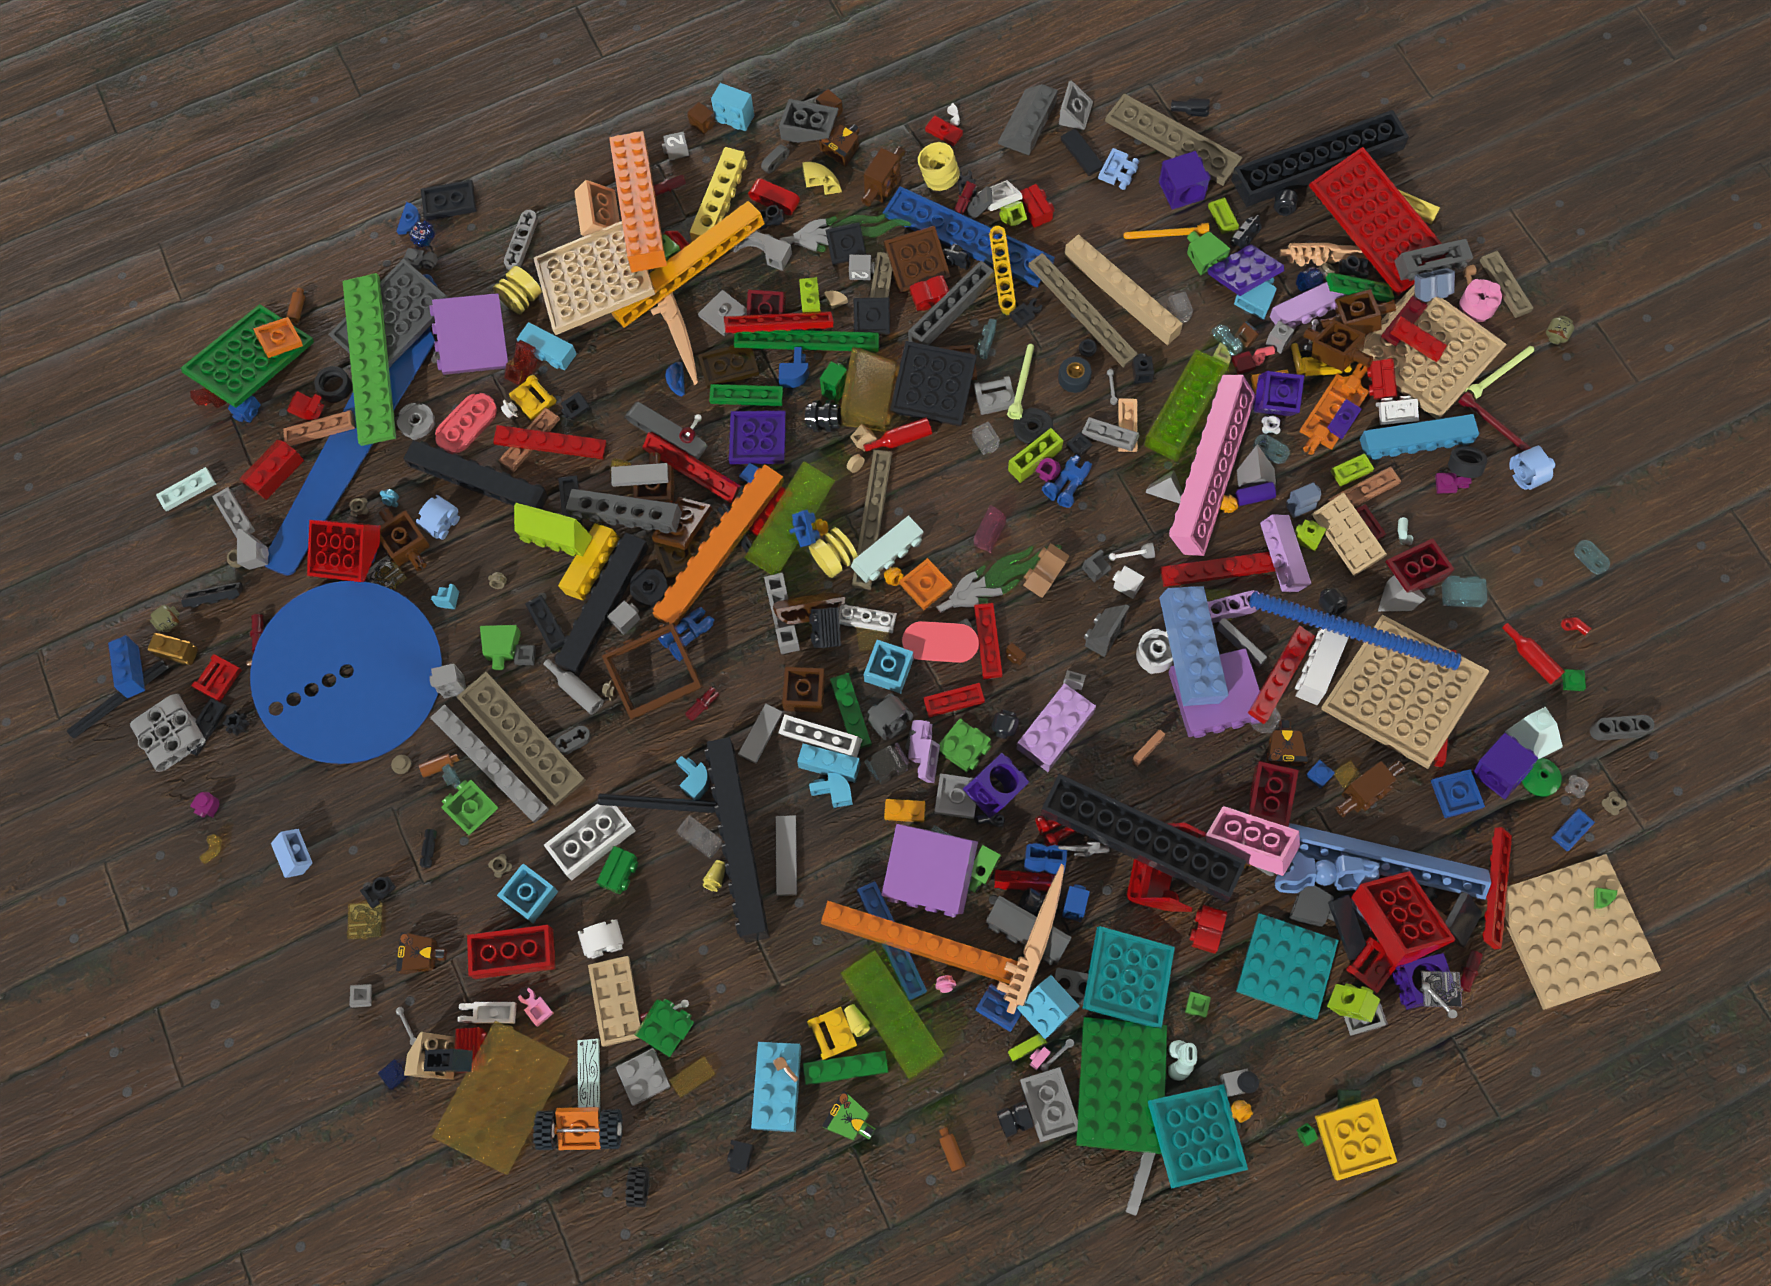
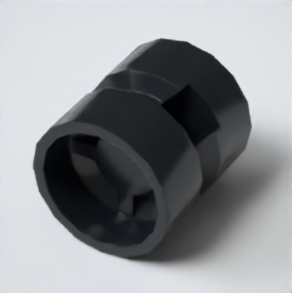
M1028 887L1024 891L1018 907L1037 917L1046 894L1041 896L1039 891Z
M1024 1101L1014 1104L1012 1109L1007 1107L996 1111L1006 1138L1017 1134L1019 1129L1025 1131L1034 1127L1031 1115Z

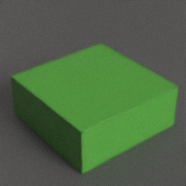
M1190 992L1185 1013L1206 1018L1211 997Z

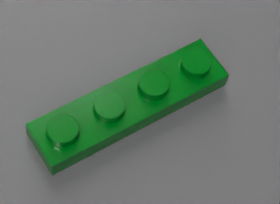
M1329 273L1326 276L1329 291L1351 295L1371 289L1375 300L1389 302L1394 299L1392 288L1389 284L1335 273Z
M711 384L709 401L710 404L782 406L783 386Z
M849 673L830 678L847 733L862 739L860 749L871 746L870 737Z
M885 1051L803 1063L806 1085L888 1073Z

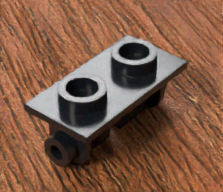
M1259 215L1255 218L1250 217L1246 219L1240 227V231H1237L1232 236L1230 242L1232 246L1235 247L1237 245L1242 250L1251 243L1253 238L1262 229Z

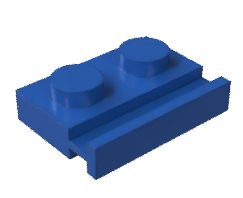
M990 984L975 1011L1011 1032L1022 1013L1017 1008L1014 1014L1007 1012L1010 1002L1004 999L1006 993L997 990V987Z

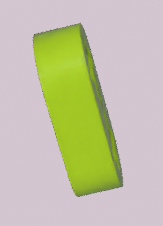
M1038 1034L1008 1051L1011 1060L1015 1061L1047 1042L1041 1034Z

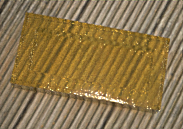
M704 1056L669 1081L679 1097L682 1098L715 1076L716 1073Z

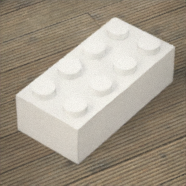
M1321 628L1309 652V658L1304 664L1303 673L1295 686V689L1298 690L1295 695L1296 697L1318 705L1325 695L1348 640V637H1345L1344 634L1339 635L1338 632L1335 634L1332 630L1328 632L1326 629L1322 630Z
M596 804L544 844V846L572 881L612 850L613 846H617L634 833L635 829L617 806Z

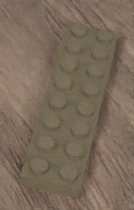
M1126 94L1122 95L1105 119V122L1171 158L1196 151L1198 157L1202 158L1205 171L1209 172L1210 179L1222 186L1225 185L1233 174L1234 167L1239 166L1243 158Z
M487 672L457 696L461 703L555 807L586 781Z

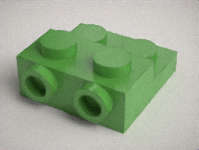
M959 719L939 743V753L967 773L970 769L974 770L980 762L978 760L982 754L986 755L991 749V739L977 728L974 729L962 719Z
M464 780L456 787L459 791L454 796L450 793L442 800L444 805L441 808L470 835L498 807L472 780L469 782Z

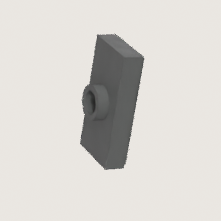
M986 186L968 203V218L975 220L993 203L992 188Z

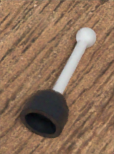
M1317 319L1312 321V329L1316 330V326L1319 325ZM1311 340L1301 347V357L1312 356L1313 345Z

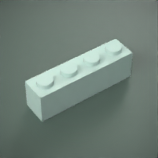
M908 515L855 558L851 568L865 583L869 580L874 581L880 576V571L884 568L886 570L895 563L894 560L899 557L901 559L908 553L907 549L911 546L916 547L922 541L923 530Z

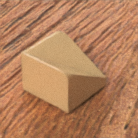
M861 424L850 436L855 445L864 452L863 445L877 440L872 430L864 424Z

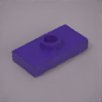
M1346 399L1327 428L1331 433L1342 439L1360 413L1361 408Z

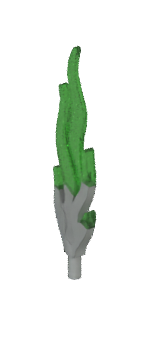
M885 214L877 217L865 215L849 216L825 229L860 222V225L863 223H878L885 219ZM837 217L814 220L798 232L793 233L794 236L782 237L780 241L784 240L789 244L795 243V245H800L813 251L824 252L826 248L819 244L828 246L825 229L820 228L836 222ZM894 219L878 226H861L863 236L878 237L895 226H911V223L902 219Z
M1054 545L1057 548L1062 549L1061 545ZM1032 546L1026 551L1005 556L999 559L986 575L977 582L973 581L983 574L985 566L966 575L958 583L953 594L949 596V600L936 606L938 611L941 613L952 606L954 608L974 607L977 604H987V598L979 597H996L1009 592L1019 584V580L1016 579L1006 586L1003 585L1015 576L1026 574L1029 568L1033 570L1040 559L1038 557L1040 551L1028 561L1018 565H1012V563L1028 557L1033 551Z

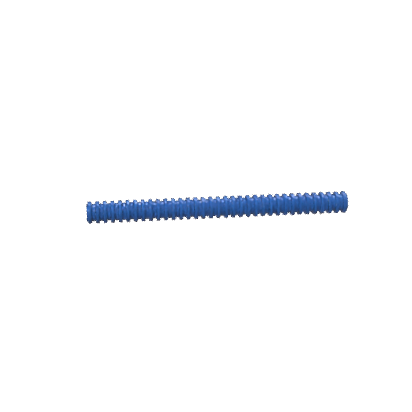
M1254 591L1249 601L1251 608L1255 607L1257 610L1261 608V611L1267 610V613L1273 612L1274 615L1279 614L1280 617L1285 616L1286 619L1290 617L1291 620L1294 621L1296 619L1299 623L1303 621V624L1309 623V626L1315 625L1316 628L1320 627L1328 632L1332 630L1335 634L1338 632L1339 635L1344 634L1345 637L1350 636L1351 639L1356 638L1357 641L1362 640V642H1368L1370 645L1374 643V646L1380 645V648L1386 647L1387 650L1392 649L1393 652L1398 651L1399 654L1404 653V655H1410L1412 658L1416 656V659L1421 658L1422 661L1427 660L1428 663L1433 662L1435 665L1439 664L1441 667L1445 666L1448 669L1451 667L1454 671L1458 669L1461 663V654L1459 653L1455 655V652L1451 651L1449 653V650L1445 649L1443 651L1442 648L1437 649L1436 646L1431 647L1430 644L1425 645V643H1419L1417 640L1413 642V639L1409 638L1407 640V637L1401 638V635L1395 636L1394 633L1389 634L1388 631L1383 632V630H1377L1375 627L1371 629V626L1365 627V624L1359 625V622L1353 623L1352 620L1347 621L1346 618L1342 620L1341 617L1338 616L1336 618L1333 614L1329 616V613L1323 614V611L1317 612V609L1311 610L1310 607L1305 608L1304 605L1300 607L1297 603L1294 605L1293 602L1288 603L1287 600L1282 601L1281 598L1276 599L1274 596L1271 598L1270 595L1267 594L1265 596L1262 592L1258 594V591Z

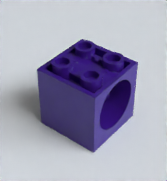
M1196 151L1163 161L1159 184L1172 210L1205 199L1210 175L1208 171H1205L1203 160L1201 157H1198Z
M1266 371L1258 375L1254 412L1292 416L1300 413L1304 375Z
M1504 733L1479 760L1473 776L1506 800L1531 772L1538 757L1531 749L1519 744L1515 737Z
M1001 753L971 780L963 790L991 818L1005 807L1029 781L1024 773L1018 771L1012 764L1010 758ZM990 776L997 778L1002 783L1004 793L994 789L990 782Z
M1444 953L1400 965L1395 968L1392 974L1393 980L1399 986L1401 992L1399 993L1402 1005H1405L1406 1010L1426 1005L1425 994L1419 992L1413 984L1412 976L1414 969L1431 972V974H1439L1442 978V988L1441 982L1438 980L1433 982L1435 990H1440L1439 988H1441V990L1445 991L1444 973H1446L1448 992L1454 991L1451 990L1454 989L1451 986L1453 979Z

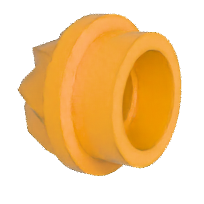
M1230 494L1229 496L1224 495L1219 509L1224 510V513L1234 512L1238 508L1237 499Z
M817 519L815 523L811 524L813 530L819 531L820 538L828 533L827 521Z
M890 567L884 572V578L887 584L897 586L903 578V574L899 568Z
M1244 1100L1235 1101L1231 1107L1232 1116L1239 1123L1248 1120L1253 1115L1251 1105Z

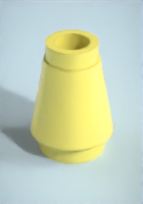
M716 860L703 878V886L706 889L717 892L722 887L726 869L724 862Z
M855 1004L844 1009L852 1034L860 1037L870 1030V1022Z

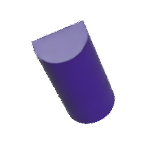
M1269 482L1238 489L1234 497L1237 499L1239 507L1274 499L1276 497L1274 483Z

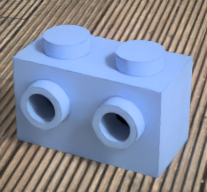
M299 829L280 832L272 841V848L285 878L303 875L312 865V860Z

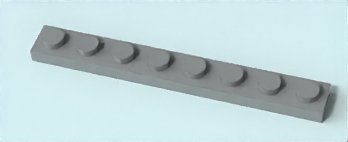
M445 704L430 717L534 823L549 810Z

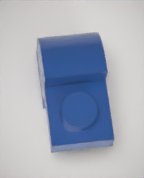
M794 347V363H779V384L783 388L798 387L805 383L809 377V365L806 363V354L802 353V347Z

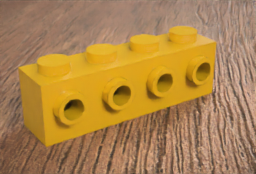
M594 523L589 532L592 539L584 555L575 556L558 585L566 595L583 601L590 593L591 587L599 577L605 563L608 562L609 556L620 539L613 529Z

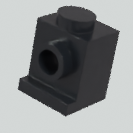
M1141 353L1133 357L1134 383H1150L1153 381L1152 356Z
M579 391L560 403L563 407L561 411L567 419L570 417L572 420L592 409ZM578 405V410L573 411V406Z
M731 1140L730 1144L734 1145V1148L730 1149L728 1153L729 1171L742 1174V1170L748 1171L754 1145Z

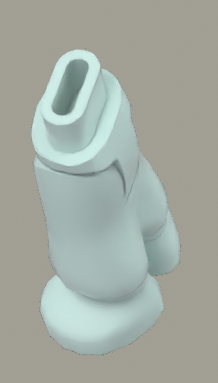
M1176 1040L1169 1045L1168 1051L1178 1061L1169 1066L1168 1074L1172 1079L1181 1081L1191 1074L1194 1065L1197 1063V1048L1193 1043Z

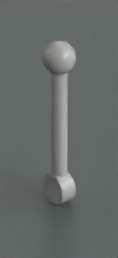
M1109 369L1107 374L1109 375L1112 396L1110 403L1115 405L1118 399L1115 397L1114 371Z
M1424 982L1422 988L1428 991L1442 1005L1450 1018H1456L1457 1012L1451 1010L1430 988L1431 986L1428 982Z
M398 1007L396 1013L400 1015L411 1038L410 1044L413 1045L417 1038L414 1037L403 1014L404 1009Z
M1068 1039L1066 1044L1049 1061L1041 1064L1040 1069L1044 1072L1047 1071L1048 1066L1067 1048L1073 1047L1074 1041Z

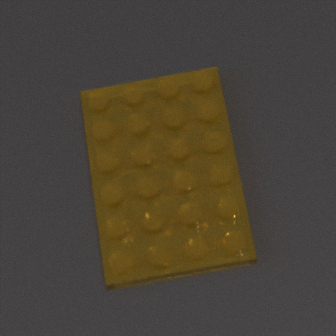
M494 1021L472 1062L471 1072L465 1074L432 1138L508 1175L535 1124L534 1119L536 1118L537 1111H542L569 1058Z

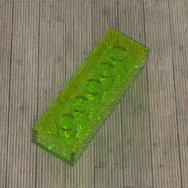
M1196 349L1147 434L1144 446L1178 462L1216 394L1222 375H1226L1229 364Z
M803 461L744 558L771 575L779 574L799 542L796 534H790L789 532L790 529L794 528L792 514L808 510V512L815 515L835 480Z
M875 950L840 973L909 1081L944 1058L943 1052Z

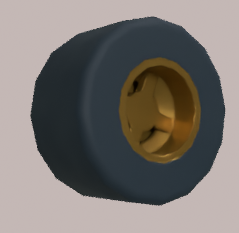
M1081 357L1067 358L1060 365L1058 374L1059 384L1063 389L1072 393L1085 390L1091 380V365Z

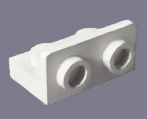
M1401 396L1398 401H1393V397L1382 398L1381 402L1376 403V406H1379L1380 425L1419 421L1418 399H1411V396Z

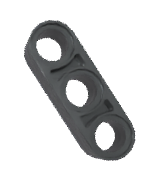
M1647 715L1602 718L1591 726L1590 734L1594 739L1600 741L1640 738L1652 731L1655 724L1653 719ZM1639 723L1644 726L1645 730L1639 726ZM1619 725H1622L1625 731L1621 730ZM1599 726L1603 727L1605 732H1602Z

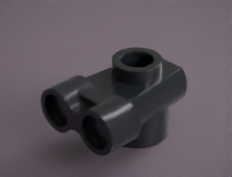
M775 205L769 206L766 211L765 209L759 210L765 223L759 230L767 229L771 225L778 226L781 222H785L783 209H779Z
M952 244L950 248L943 250L948 265L952 266L955 264L965 270L970 268L969 253L963 251L959 245Z
M1350 255L1346 259L1339 261V272L1344 275L1350 274L1357 276V278L1366 279L1368 276L1367 258H1357L1354 255Z
M389 876L385 878L378 877L371 886H365L360 892L370 907L374 909L381 904L380 901L389 895L396 886Z

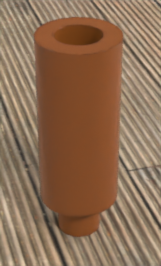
M297 288L296 292L292 293L286 316L289 317L291 323H299L306 298L302 288Z
M448 753L419 764V769L425 778L453 767L454 763L460 761L458 754L451 756Z
M947 1127L939 1130L942 1136L939 1141L951 1171L954 1172L966 1167L954 1134H949Z

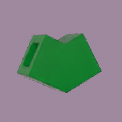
M1308 1123L1296 1129L1298 1137L1305 1147L1318 1140L1314 1128Z

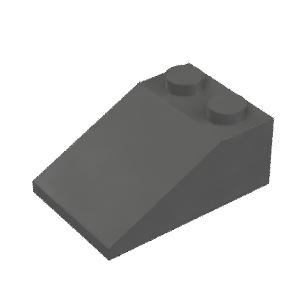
M789 99L779 125L781 139L799 143L829 138L839 111L838 108Z
M1130 606L1111 607L1105 609L1102 614L1099 613L1094 620L1096 625L1093 630L1089 628L1084 637L1086 639L1085 647L1105 657L1124 627Z

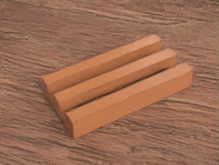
M1158 730L1134 755L1132 763L1138 767L1161 743L1165 733Z

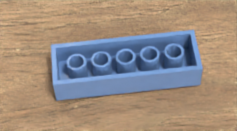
M1204 586L1167 588L1159 598L1183 706L1220 704L1229 695Z

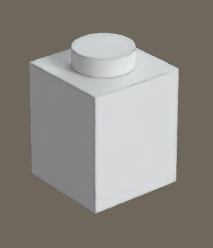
M1124 566L1122 571L1118 570L1113 578L1115 581L1113 588L1133 599L1143 584L1144 576Z

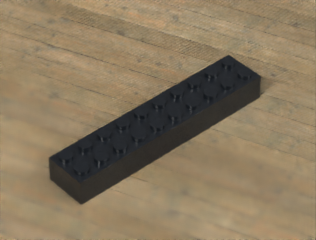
M1390 110L1234 167L1231 181L1245 206L1249 207L1276 197L1278 191L1282 189L1295 190L1309 185L1312 181L1362 147H1364L1373 160L1404 150L1409 136L1395 112Z
M730 737L708 741V748L704 750L706 760H708L709 766H711L708 767V773L712 784H714V786H711L712 795L715 798V802L718 803V805H715V812L719 822H721V824H718L719 834L722 840L725 841L721 845L723 855L728 860V863H725L726 873L729 879L732 880L728 885L730 894L735 899V902H732L733 912L736 918L739 919V922H736L737 934L746 943L767 939L770 937L735 748Z
M1058 774L1041 810V815L1227 903L1247 862L1061 774Z

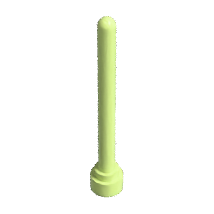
M1033 344L1027 345L1014 403L1008 409L1007 415L1011 419H1020L1022 417L1021 401L1034 351Z
M1527 347L1482 382L1470 385L1465 393L1469 391L1474 395L1473 398H1479L1483 389L1533 353L1534 347Z

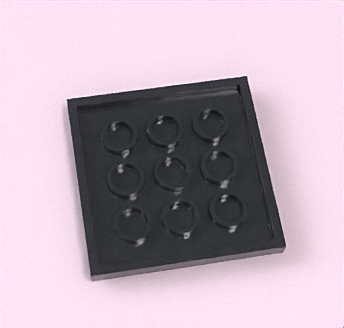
M905 341L890 412L921 419L926 417L930 421L961 427L977 355Z

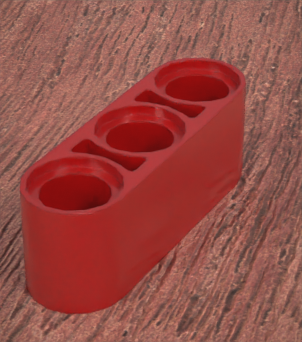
M760 178L756 179L748 192L752 200L767 207L775 205L779 209H783L786 215H792L800 202V197L797 194Z

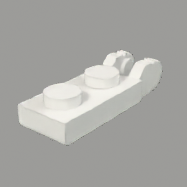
M517 1003L459 1004V1009L473 1010V1016L458 1017V1022L515 1024Z

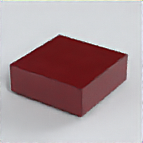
M1249 351L1232 356L1231 360L1238 375L1256 368Z

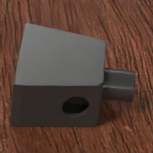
M1315 885L1307 886L1297 893L1289 919L1322 927L1327 919L1334 921L1328 904L1334 897Z

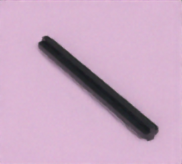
M159 660L143 672L144 686L168 669V665L163 660ZM118 691L68 728L67 733L72 738H76L128 698Z
M599 793L597 799L598 805L707 813H714L716 805L715 801Z

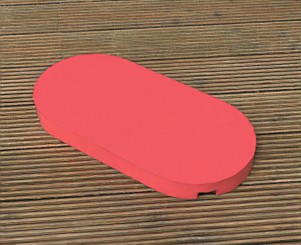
M474 393L467 396L437 427L435 440L439 448L444 449L449 454L460 453L467 449L495 419L497 407L494 400L485 393L476 395Z
M920 621L911 624L905 630L902 644L904 649L913 651L914 659L963 663L973 658L977 653L979 638L971 627L964 624Z

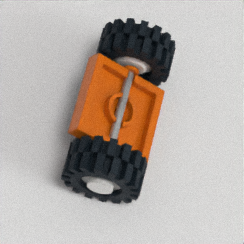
M599 1107L557 1108L556 1111H537L535 1115L533 1141L536 1150H554L557 1145V1139L559 1150L619 1149L621 1146L623 1120L620 1109L602 1110L601 1117Z

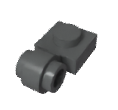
M408 248L404 259L416 269H421L423 264V267L432 270L436 267L438 261L435 253L427 252L426 254L423 250Z

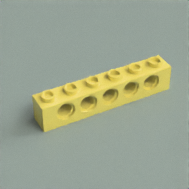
M724 148L690 230L692 242L723 220L725 213H728L731 198H734L736 194V186L741 182L742 171L747 167V160L743 151Z

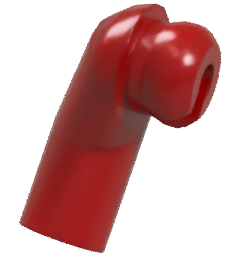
M1577 617L1566 618L1561 622V627L1564 630H1578L1584 636L1592 629Z

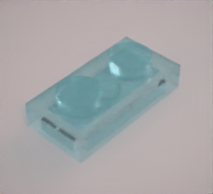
M989 319L988 325L983 327L982 335H984V338L979 341L977 348L982 359L987 360L996 331L997 320Z

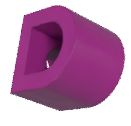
M1045 458L1039 463L1035 471L1040 473L1039 477L1049 482V480H1056L1061 467L1056 460Z
M201 792L194 798L190 807L195 809L193 813L203 818L206 815L214 817L219 808V800L208 792Z

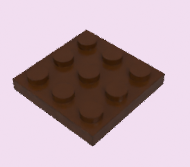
M935 226L883 242L899 293L910 291L911 285L927 281L936 276L943 275L944 279L951 277Z

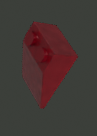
M748 290L747 315L785 314V292Z
M1433 538L1385 561L1406 593L1428 588L1442 582L1455 570Z
M1259 761L1254 770L1248 814L1289 827L1299 770Z

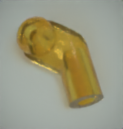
M215 834L208 836L209 848L199 856V859L204 864L220 853L222 841Z

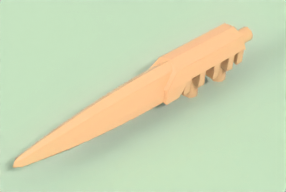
M1289 243L1288 249H1280L1279 251L1280 256H1287L1289 263H1294L1295 260L1299 266L1309 264L1310 259L1317 266H1321L1325 262L1337 263V261L1346 259L1350 255H1354L1357 258H1367L1358 246L1335 245L1332 243Z
M672 292L661 300L657 307L650 310L653 316L661 313L664 320L667 321L682 360L694 385H696L698 380L690 340Z
M1063 864L1060 865L1041 906L1023 951L1024 957L1018 958L1017 965L1006 962L1004 970L1014 973L1010 979V984L1008 985L1000 981L998 983L997 990L1005 992L1004 999L1010 1002L1007 1012L1011 1014L1015 1013L1017 1005H1025L1045 951L1059 901L1064 874Z

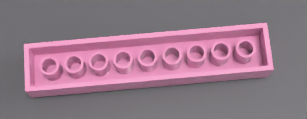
M1222 375L1217 387L1216 396L1212 402L1211 412L1207 417L1206 427L1202 432L1200 445L1197 447L1195 460L1191 465L1189 478L1186 480L1184 493L1181 495L1179 508L1175 513L1173 526L1170 528V538L1184 555L1204 556L1256 397L1243 375Z

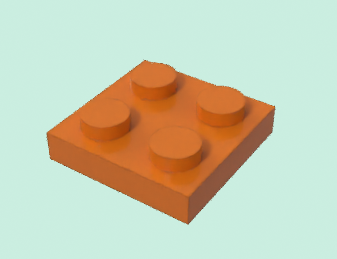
M289 317L254 328V333L268 358L303 346Z
M928 558L899 581L902 588L923 610L952 588V583Z

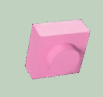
M1045 1047L1041 1051L1037 1048L1030 1057L1033 1060L1030 1066L1037 1070L1051 1052Z

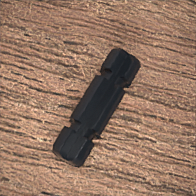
M433 829L425 830L424 837L426 839L423 840L422 858H420L419 864L422 868H430L432 865L431 858L433 857L435 847L434 839H436L437 832Z

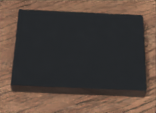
M472 180L421 189L425 221L477 212Z

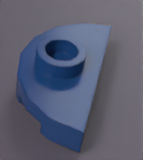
M406 202L397 228L398 234H407L415 225L418 226L420 223L419 212L411 203Z
M675 362L666 370V381L675 394L683 396L685 394L683 362Z

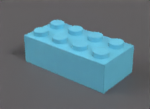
M758 1042L751 1125L753 1130L796 1132L799 1079L794 1082L785 1072L784 1068L777 1071L773 1061L779 1057L785 1058L792 1072L799 1078L800 1044Z

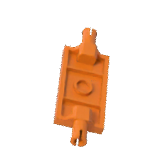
M1357 364L1353 373L1347 377L1336 374L1299 431L1310 437L1303 447L1306 453L1311 447L1308 454L1313 455L1319 444L1331 450L1334 448L1339 437L1331 433L1327 427L1346 399L1358 407L1365 400L1369 391L1362 387L1361 379L1367 372L1366 366L1361 370L1363 365Z

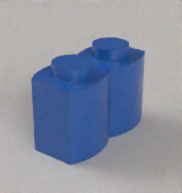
M1028 844L1025 852L1024 870L1032 873L1045 871L1046 873L1056 875L1060 865L1063 864L1065 872L1067 850L1058 849V845L1046 847L1042 844Z

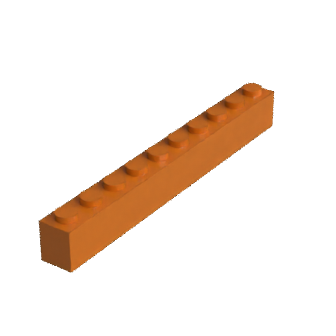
M764 465L762 469H757L752 482H748L743 488V494L740 498L737 497L733 501L731 510L723 514L719 526H715L711 530L710 538L707 542L703 541L697 555L689 559L688 567L684 572L681 571L677 575L676 583L673 587L669 586L665 591L664 599L655 604L653 615L663 624L669 622V624L673 623L677 626L784 483L782 475L767 465Z
M827 901L821 920L822 925L1010 984V979L1014 973L1004 970L1006 962L1014 965L1018 963V961L830 901Z

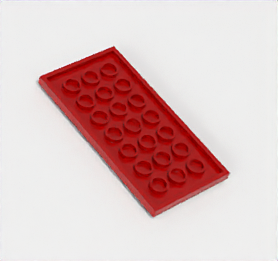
M1364 147L1309 184L1312 191L1398 296L1413 286L1415 280L1400 279L1394 262L1395 259L1404 252L1442 244ZM1444 254V255H1443L1442 257H1440V258L1431 259V260H1427V261H1422V264H1420L1419 266L1424 265L1426 262H1430V261H1435V260H1439V259L1446 258L1445 255H1447V254Z

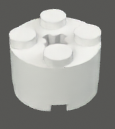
M1152 629L1146 632L1140 639L1136 651L1137 661L1150 674L1164 672L1173 664L1167 631Z
M617 919L611 920L612 923L607 925L606 922L584 928V931H578L584 956L594 959L603 956V951L615 952L623 949L622 944H624Z

